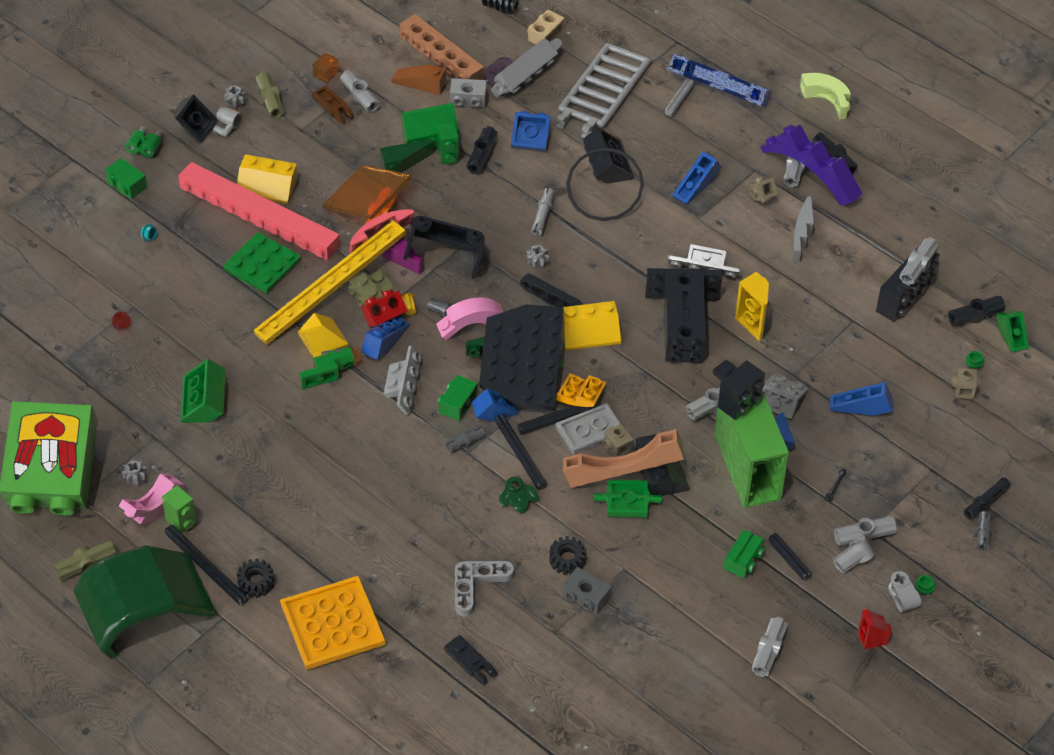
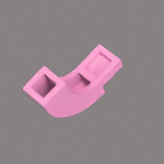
M489 298L466 299L446 309L447 316L436 325L442 338L448 340L461 328L473 323H483L486 325L487 317L504 311L500 303Z
M160 474L154 486L145 496L137 500L122 499L119 507L125 510L124 513L128 517L133 518L139 524H147L164 513L162 496L177 485L183 490L185 484L171 474Z

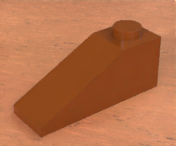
M433 65L398 68L391 82L440 95L446 85V69Z

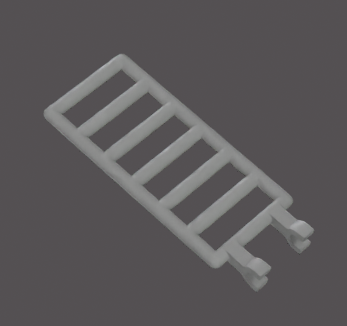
M606 43L559 105L558 110L562 114L557 117L559 123L556 125V128L563 131L571 116L587 122L582 127L584 132L581 138L586 137L596 126L604 127L650 65L651 59ZM608 51H612L639 61L642 64L640 67H637L606 54ZM604 61L635 74L631 78L599 66V63ZM595 71L627 84L623 88L593 77L591 74ZM587 81L619 93L617 98H614L583 85ZM581 92L612 105L607 109L575 97V95ZM571 102L604 116L600 120L567 106Z

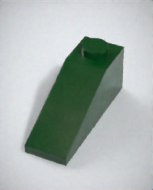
M429 139L380 148V161L384 174L402 173L432 155L433 140Z

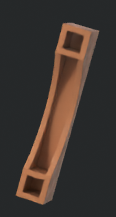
M677 429L658 433L646 446L627 455L596 457L580 453L563 458V472L570 488L583 486L584 484L683 460L684 446Z

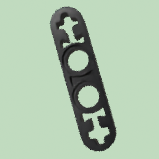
M530 273L525 274L520 280V285L524 290L555 307L584 305L579 299Z

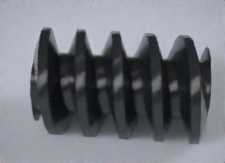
M481 0L483 6H488L510 15L516 11L519 0Z

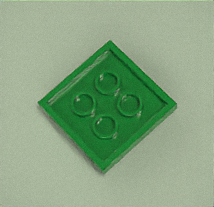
M257 232L223 265V269L261 292L268 294L302 259L301 255Z

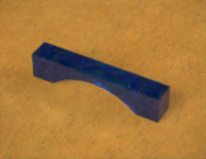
M674 53L667 68L669 71L763 107L767 106L772 93L769 89Z

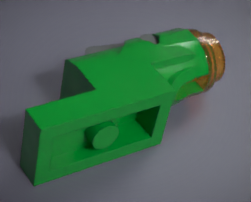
M347 346L335 350L322 351L321 355L313 357L314 368L299 372L302 390L339 380V370H344L350 366L357 365V362H361L358 348Z

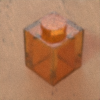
M327 53L321 55L312 64L313 77L325 83H328L339 73V59Z

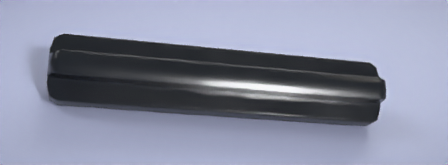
M778 533L770 535L768 541L804 581L809 579L812 572Z

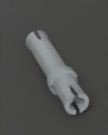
M548 188L544 189L542 199L538 202L537 215L531 229V233L537 236V233L538 236L542 235L548 213L552 209V200L555 192L551 188H549V191Z

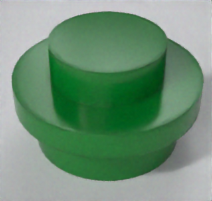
M971 351L965 358V363L970 368L979 369L984 365V357L978 351Z
M922 575L915 582L916 590L925 595L933 593L936 587L934 579L929 575Z

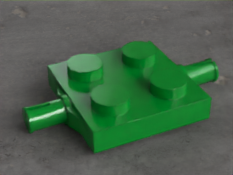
M608 480L606 493H594V501H606L607 517L647 518L649 503H661L662 495H650L648 481Z

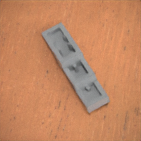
M808 196L796 221L792 246V263L800 262L801 249H806L807 236H812L814 222L811 196Z

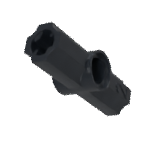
M487 126L483 128L479 139L474 142L473 152L466 165V169L472 174L480 173L485 162L490 158V151L498 136V131L493 127Z
M822 132L816 134L812 139L814 142L822 141L830 157H843L852 175L854 174L858 165L847 155L846 149L842 144H835Z
M995 296L985 300L973 299L969 305L948 311L949 322L952 326L968 322L980 323L984 317L1005 311L1004 299L1002 296Z

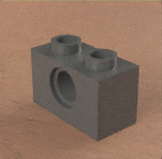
M577 567L564 582L563 595L568 600L580 604L585 610L598 614L611 598L612 586Z

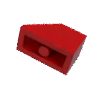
M868 609L862 611L858 634L864 649L888 645L892 629L890 624L886 623L884 616Z

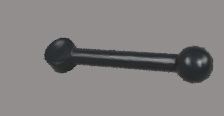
M845 469L839 470V476L830 493L825 495L826 501L831 502L833 500V493L842 477L847 473Z

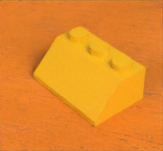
M245 154L239 168L237 184L270 201L288 204L298 180L297 164Z
M756 271L739 282L735 319L758 341H761L768 303L769 282Z
M615 301L564 307L562 339L565 351L621 344L619 317Z

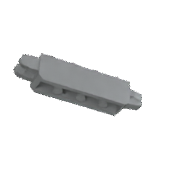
M555 38L549 43L548 40L542 39L495 76V85L490 89L494 96L497 98L503 94H508L510 91L513 94L521 88L519 86L521 82L526 84L532 79L530 75L534 73L536 76L543 70L542 66L544 64L547 67L555 61L553 57L558 54L556 50L562 46L561 40Z

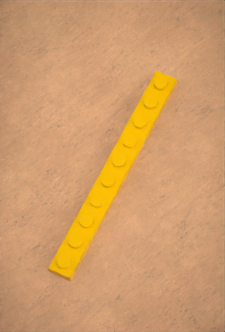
M392 220L253 330L254 334L266 345L269 344L406 235L405 229Z

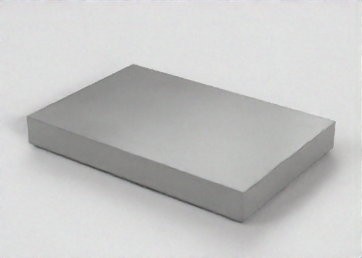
M606 403L557 422L555 427L571 453L575 455L603 444L604 431L621 423Z

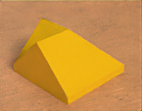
M313 313L298 331L300 338L313 357L321 355L322 351L349 346L334 320L324 315Z

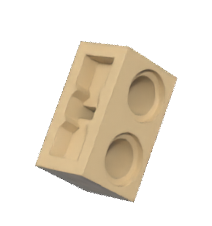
M547 10L543 15L539 16L536 22L529 26L527 31L528 41L536 45L542 39H546L550 43L564 31L565 18Z

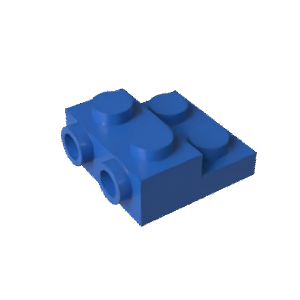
M515 112L511 147L546 151L551 123L550 116L544 113Z

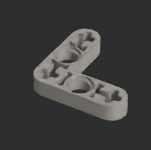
M463 561L455 566L456 613L465 617L473 612V582L510 581L514 576L513 565L508 561ZM483 568H486L490 571V573L487 575H482L479 573V571ZM503 569L507 570L506 574L503 573ZM462 570H466V578L462 579ZM465 585L470 589L467 592H461L459 587ZM462 599H466V608H462Z

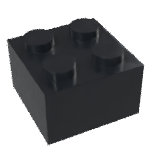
M746 360L720 383L717 408L734 420L745 416L754 404L757 405L763 398L762 391L765 385V372Z

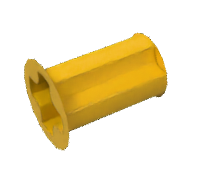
M413 293L402 295L407 308L405 314L409 316L416 313L415 295Z

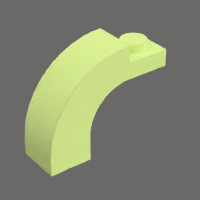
M805 73L801 75L800 88L804 98L822 97L828 99L834 104L839 119L847 118V112L850 111L849 101L851 93L843 82L833 76L822 73Z

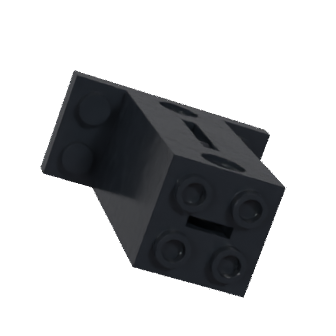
M647 268L645 298L664 299L665 362L703 363L706 341L704 300H720L722 270Z

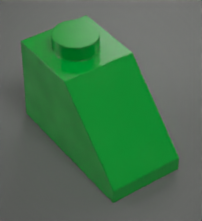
M1011 310L996 314L999 332L1010 352L1028 349L1029 344L1023 311Z

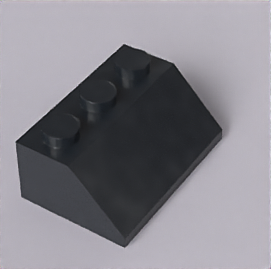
M598 126L583 138L584 149L587 153L591 150L611 148L625 153L621 140ZM604 151L589 155V163L592 165L593 175L597 180H602L609 184L634 178L628 159L621 154Z
M656 434L636 438L635 451L646 446L653 440ZM680 461L641 470L645 481H648L650 495L665 496L689 491L690 489Z

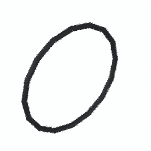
M602 148L591 150L578 158L569 171L566 185L568 198L577 211L588 218L607 221L618 219L635 207L641 198L644 183L642 171L632 157L620 150ZM608 151L621 154L633 163L639 173L640 188L636 200L629 209L616 216L603 218L589 215L578 207L571 196L570 180L573 170L581 160L593 153Z

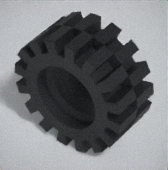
M565 536V540L560 537L559 542L555 540L553 545L551 544L549 554V562L552 565V569H556V572L559 574L563 571V575H566L567 572L571 575L577 567L583 569L586 562V549L584 544L581 545L582 541L578 540L576 542L575 537L569 540V536ZM571 552L575 554V558L563 559L560 557V554Z
M255 558V562L249 559L248 564L243 562V567L239 566L237 583L239 589L246 595L248 594L250 598L253 595L259 598V594H262L264 597L266 596V591L270 593L271 588L274 587L273 568H271L269 563L266 564V561L263 559L261 562L257 558ZM258 574L263 576V579L259 582L248 581V578L252 575Z

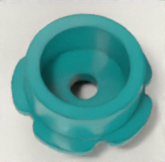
M146 224L141 229V236L144 241H153L157 237V228L152 224Z

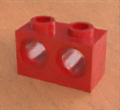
M392 289L382 292V296L377 299L374 296L365 300L366 304L361 305V309L369 327L376 326L407 312L399 290L392 291ZM390 298L394 301L393 308L389 306ZM374 306L378 309L377 315H374L372 312Z

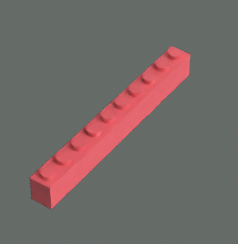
M193 162L178 175L180 188L184 191H188L198 198L219 206L227 212L233 213L241 219L247 220L257 227L285 239L287 242H291L304 250L314 253L318 257L328 260L340 247V236L338 233Z

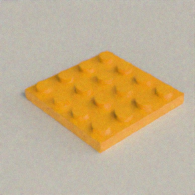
M359 576L280 600L306 670L385 645L384 636Z

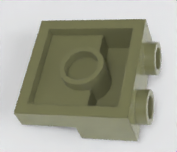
M381 269L368 276L364 272L349 279L348 291L351 296L356 297L360 307L366 304V299L374 296L377 299L386 290L398 291ZM376 306L373 307L372 312L377 310Z

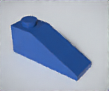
M702 152L673 193V196L688 205L713 181L722 166L718 160Z
M886 382L830 395V410L875 416L893 411V398Z

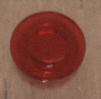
M117 312L112 318V325L116 329H125L131 324V318L125 312Z

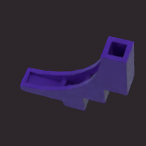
M788 125L783 129V133L777 137L774 135L768 137L765 140L766 143L760 146L763 153L774 152L784 154L804 164L826 184L839 205L850 204L863 194L844 158L830 157L822 141H809L801 125Z

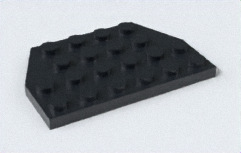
M526 304L487 317L479 387L483 390L490 389L498 392L503 399L509 401L514 407L554 410L564 307Z

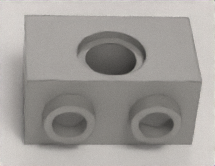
M452 78L450 103H453L454 106L485 108L487 80Z

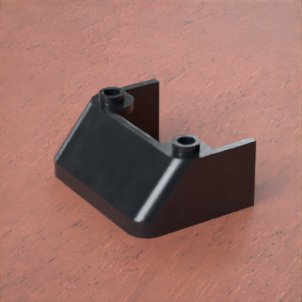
M416 216L411 221L403 260H407L413 238L417 236L474 251L475 256L471 278H475L482 259L485 241L483 233L425 216Z

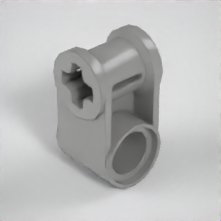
M902 571L894 572L891 575L888 591L895 601L897 609L900 612H905L921 606L920 595L914 588L908 575Z

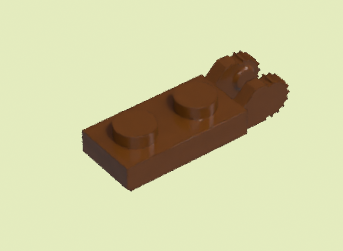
M325 85L311 93L312 98L334 116L340 124L345 123V118L340 112L343 111L344 115L349 119L354 117L352 110L328 86Z

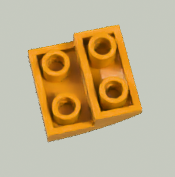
M569 373L555 400L573 406L594 407L607 382L591 375L585 380Z

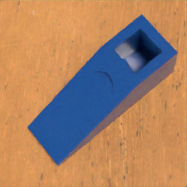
M394 317L367 331L361 352L378 360L389 352L408 329L410 323L405 322L401 317Z

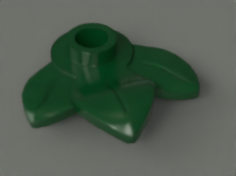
M518 477L509 478L506 481L505 489L499 495L501 507L511 504L520 514L526 511L529 502L539 501L535 488L524 484L523 480ZM515 483V484H517L519 487H518V488H513V487H512V484Z

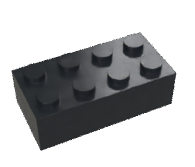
M937 252L934 254L925 273L922 272L917 281L909 286L904 284L899 278L900 273L907 265L908 257L880 287L876 312L893 322L899 317L902 318L907 308L915 304L917 297L925 293L927 286L935 282L937 278L936 270L940 265L938 262L940 254Z

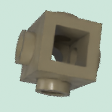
M762 175L754 178V182L749 183V193L754 201L764 203L772 200L771 197L778 195L773 177L765 178Z
M957 368L956 375H952L951 386L955 387V398L974 399L976 389H979L980 378L977 377L976 369Z
M622 424L609 427L604 431L603 445L614 457L623 456L633 451L634 439L630 431L625 429Z

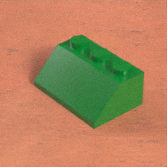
M453 103L401 113L404 144L432 139L433 147H437L436 125L452 122L455 124L459 141V129Z
M207 358L183 375L180 422L208 423L223 414L226 379L224 367Z

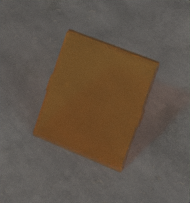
M362 165L323 204L322 208L373 219L412 179L413 175Z

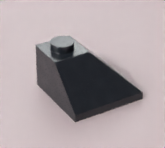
M194 94L183 99L173 111L174 118L198 143L204 139L218 120Z

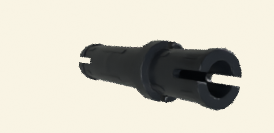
M1002 477L983 495L977 496L973 503L963 510L965 517L972 520L981 511H985L990 503L1011 487L1010 481Z

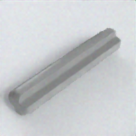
M686 79L666 107V116L672 117L693 88V80Z

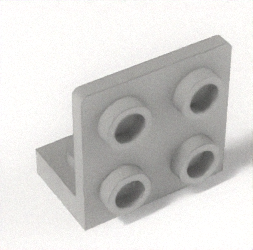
M779 374L772 375L763 387V392L771 411L777 414L782 412L785 414V417L790 419L794 417L799 400L808 391V388L804 387L802 383L797 381L791 382Z

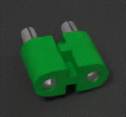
M142 126L139 130H135L125 144V149L132 154L141 152L142 156L152 157L162 143L161 136L163 132L159 130L156 134L149 133L146 136V128Z

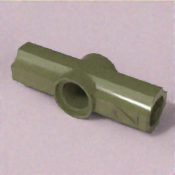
M261 72L256 76L261 102L263 105L265 104L269 117L274 119L280 118L284 114V109L280 101L278 87L274 85L270 74Z
M108 540L91 548L80 547L74 551L73 556L54 563L53 567L58 579L61 581L79 572L83 573V571L100 560L117 553L113 543Z

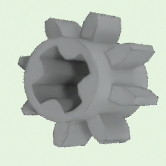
M238 86L229 87L226 89V94H224V101H227L228 106L231 107L241 106L244 104V99H246V93L242 91V87Z
M541 245L532 246L531 251H527V263L531 264L534 268L544 267V263L549 262L548 249H544Z
M131 460L127 465L124 464L125 471H122L123 479L127 478L128 484L138 485L142 480H146L147 468L142 466V461Z

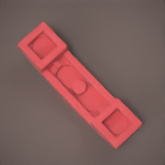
M397 210L372 219L353 236L350 241L349 252L352 253L392 220L402 228L409 225L414 219V211Z

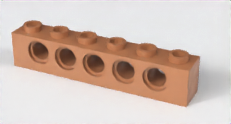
M414 14L400 23L401 38L408 41L415 49L422 52L425 57L435 62L437 66L445 68L450 76L457 79L484 80L483 65L419 16Z

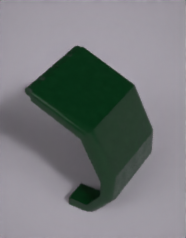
M149 545L100 560L83 571L73 590L98 647L110 659L118 655L113 644L115 638L131 625L170 612L211 617L217 614L190 556L187 553Z

